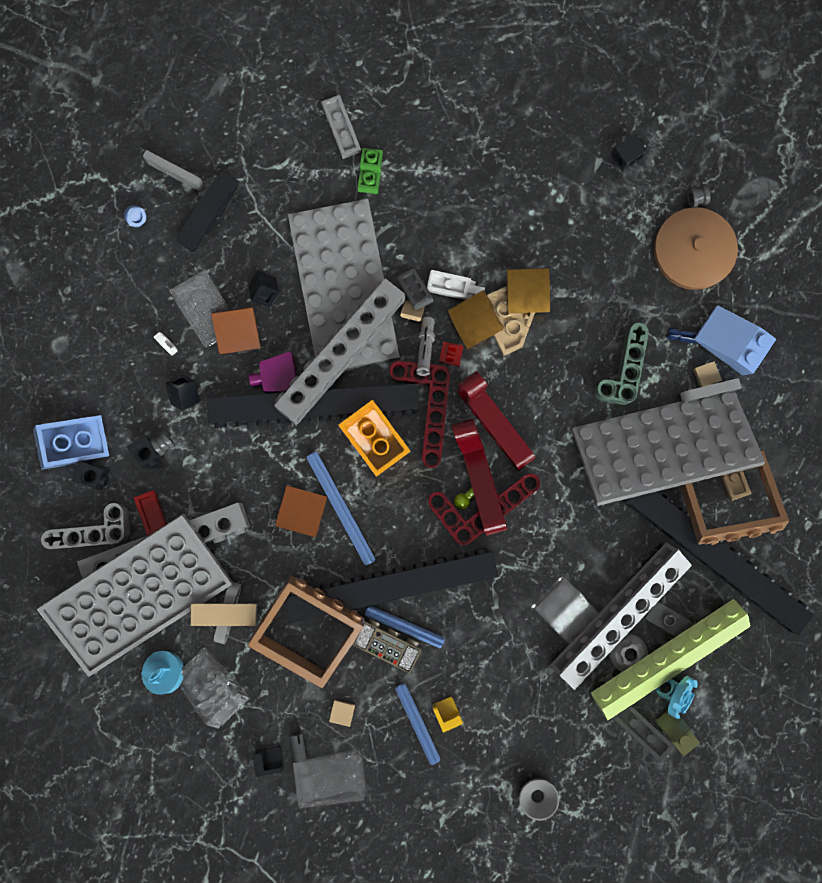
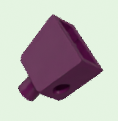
M287 352L259 362L260 372L249 374V381L251 387L262 385L263 391L266 394L285 393L290 388V382L297 376L294 355L292 352Z

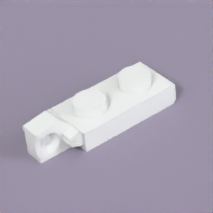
M435 270L430 271L427 289L431 293L466 300L482 290L485 291L484 287L475 286L476 282L472 281L471 278Z

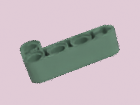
M636 323L627 330L617 381L603 380L594 388V395L598 400L626 405L636 399L649 334L645 324ZM635 330L637 331V334H638V335H641V336L638 337L637 339H636V334L633 333ZM629 350L636 351L637 359L630 357ZM626 370H631L633 372V379H629L626 377ZM602 385L609 388V395L601 393ZM622 390H627L629 392V399H624L622 397Z

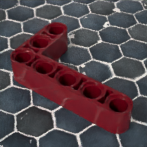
M396 361L392 363L389 369L390 377L394 382L430 386L422 463L426 468L434 469L440 464L442 456L450 372L445 366L430 364V374L422 379H417L414 376V372L417 370L418 363ZM401 367L405 373L403 376L397 377L393 374L394 369ZM437 372H443L446 375V379L437 381L434 375ZM435 392L443 394L444 399L441 402L433 400L432 395ZM434 412L442 416V420L438 423H434L430 419V415ZM431 433L438 434L439 442L435 444L430 443L428 435ZM430 453L437 456V462L433 465L428 464L425 460L426 456Z
M475 371L458 384L457 392L509 461L520 471L536 457L486 393L487 383Z
M473 418L453 424V432L465 460L486 535L508 530L483 443Z
M531 473L521 477L498 495L504 516L539 489L540 479L537 475ZM526 478L534 480L535 486L533 489L525 487L524 482ZM511 490L518 493V500L516 502H511L508 499V493ZM434 492L429 496L428 505L457 543L466 545L485 531L484 527L477 528L474 524L475 518L480 516L479 511L465 521L443 493ZM434 496L442 497L443 505L436 508L432 505L431 500ZM448 512H452L456 516V522L452 525L447 524L444 520ZM466 529L469 532V538L466 541L458 539L457 534L459 530Z

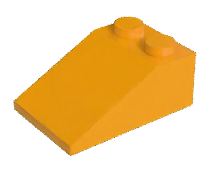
M373 400L339 424V427L376 477L411 452Z

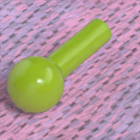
M473 488L469 489L466 493H459L455 496L454 505L456 508L464 510L469 507L470 500L475 496Z

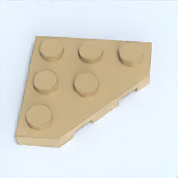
M506 286L487 295L494 306V312L504 326L502 331L493 335L503 356L523 347L535 314L508 313Z

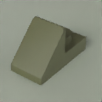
M668 709L654 720L682 756H685L700 743L690 731V727L681 718L677 719L669 715Z

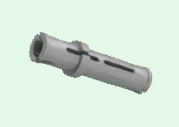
M424 317L422 319L421 332L418 336L420 346L416 372L421 376L430 374L432 343L435 341L433 333L435 321L431 317Z

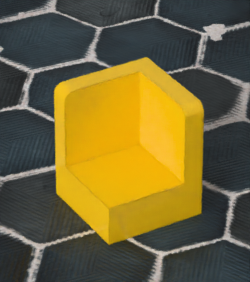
M451 696L432 704L433 711L443 733L463 724Z

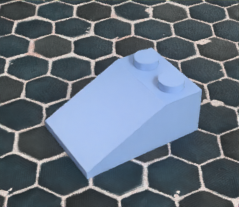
M718 305L694 338L696 342L741 375L753 374L776 341L773 336L761 327Z
M101 415L41 424L33 428L41 470L109 456Z

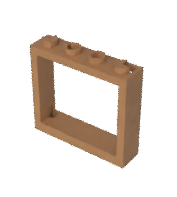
M761 451L765 460L764 465L749 469H758L775 518L707 530L692 483L680 485L698 545L705 543L714 545L721 540L732 542L743 536L754 538L765 532L775 534L777 531L784 530L789 519L764 451Z
M290 575L251 635L248 646L323 688L363 629L364 618L358 615L356 610L351 611L344 607L341 601L337 599L332 600L325 596L322 590L318 588L313 589L303 579L300 581ZM290 592L352 627V630L325 670L263 635Z

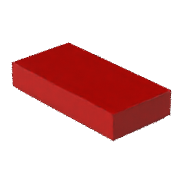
M155 490L134 497L147 536L167 524Z

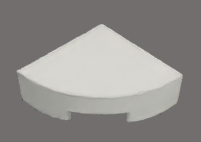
M158 332L154 336L172 356L177 352V348L165 335Z

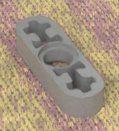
M739 378L688 390L680 393L682 402L685 403L716 394L742 389Z
M233 582L227 588L223 603L238 602L241 584ZM217 626L214 642L225 644L231 626Z

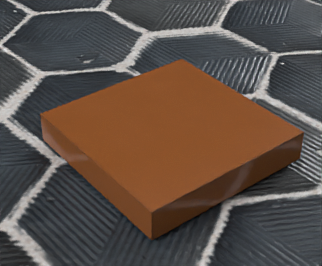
M253 306L211 313L219 354L261 348Z
M286 486L275 526L316 537L328 497Z

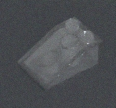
M203 270L172 288L169 292L204 347L207 348L217 342L211 313L231 309L209 273Z
M563 577L532 606L568 644L599 614Z
M361 749L334 753L293 763L299 808L362 801L367 795Z

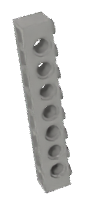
M386 278L382 283L378 282L372 289L373 293L368 299L365 297L360 302L356 313H351L346 318L345 325L341 330L337 329L332 334V340L318 350V356L304 366V372L290 382V388L285 393L279 394L276 398L275 408L293 424L297 425L405 301V294ZM379 300H382L386 303L383 307H377L375 305V303ZM364 316L372 317V320L368 323L361 321ZM352 331L359 333L354 339L348 337V334ZM337 347L345 349L340 355L334 353ZM323 363H330L331 367L328 370L320 369ZM310 378H315L317 383L314 386L309 387L306 385ZM296 394H301L303 399L300 402L295 403L292 401Z
M239 502L189 520L204 543L212 540L214 544L226 540V535L233 533L234 536L245 533V528L250 527L243 504ZM224 518L230 521V526L227 530L221 527V521ZM205 525L210 529L207 537L201 534V528ZM146 537L77 561L82 578L101 567L104 562H109Z
M665 543L551 663L550 667L575 690L692 565L678 549Z

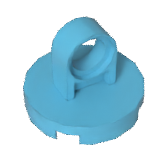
M158 651L150 655L142 669V679L146 688L152 693L160 695L175 691L180 686L184 676L182 675V667L184 666L180 657L170 651Z
M689 676L684 677L680 683L672 679L668 680L667 683L671 684V690L668 693H662L659 689L660 686L655 689L661 698L670 702L668 714L677 719L680 718L679 713L685 714L695 696L691 691L693 687L697 688L698 684L695 679Z

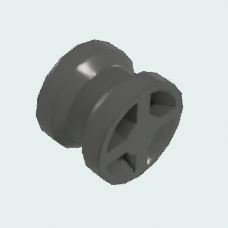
M702 184L698 188L689 187L687 189V200L691 208H695L699 204L707 205L710 203V190L706 184Z
M161 430L158 436L149 439L151 445L160 456L164 455L167 449L175 447L174 441L165 430Z

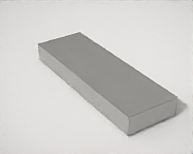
M337 95L321 101L342 159L361 153L360 145L341 96Z
M148 150L145 151L143 157L148 165L199 192L202 191L205 185L199 177Z

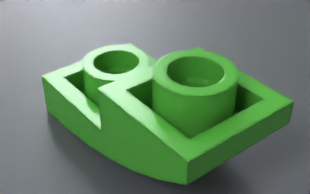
M362 149L358 192L378 194L383 150Z

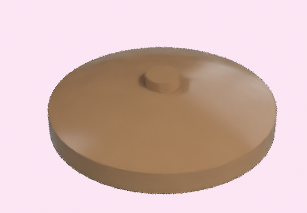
M687 208L674 213L662 224L654 241V257L661 273L673 284L691 290L706 289L723 280L732 270L738 254L737 238L730 224L716 212L705 208Z

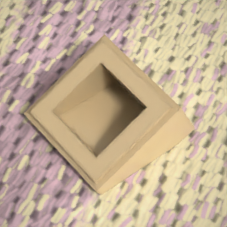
M407 300L404 302L400 316L421 321L425 306L415 311L410 301Z

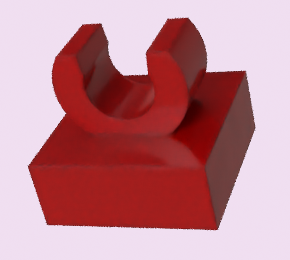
M443 341L439 363L459 367L464 346Z

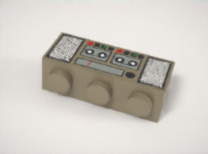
M370 618L369 621L364 619V627L352 645L410 674L421 652V647L418 646L419 642L409 637L407 640L399 637L400 633L392 628H388V630L381 628V623Z

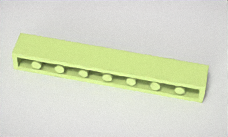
M734 599L591 692L595 703L606 719H611L749 628L748 614Z

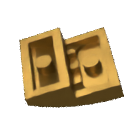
M549 268L506 269L508 313L550 312Z
M484 290L448 310L453 324L467 349L504 329V326L493 310L492 302Z

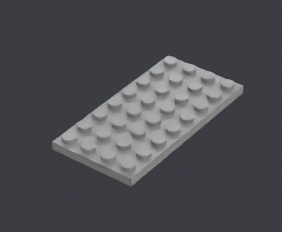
M368 199L288 214L315 358L318 356V350L332 340V334L337 329L341 330L345 325L346 318L351 313H356L360 302L365 297L367 299L370 297L374 286L378 282L382 283L384 281ZM382 300L375 303L377 307H383L386 304ZM364 316L361 321L368 323L372 320V317ZM392 316L346 369L400 359ZM352 331L348 334V337L354 339L359 333ZM337 347L334 353L340 355L345 349ZM325 362L320 366V369L328 370L331 364Z
M734 390L685 403L680 401L572 428V433L597 506L762 466L765 463Z
M183 513L39 606L37 611L89 677L189 613L192 603L206 602L231 586L233 582Z

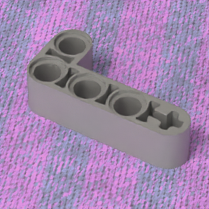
M108 504L104 509V525L48 530L41 537L42 545L47 549L124 543L130 537L129 510L124 504ZM116 507L120 509L118 518L113 516V510ZM117 528L121 530V537L119 539H116L114 536ZM96 530H98L100 533V538L98 541H95L93 538V534ZM75 532L79 535V540L76 543L72 539ZM62 537L63 541L53 542L52 538Z

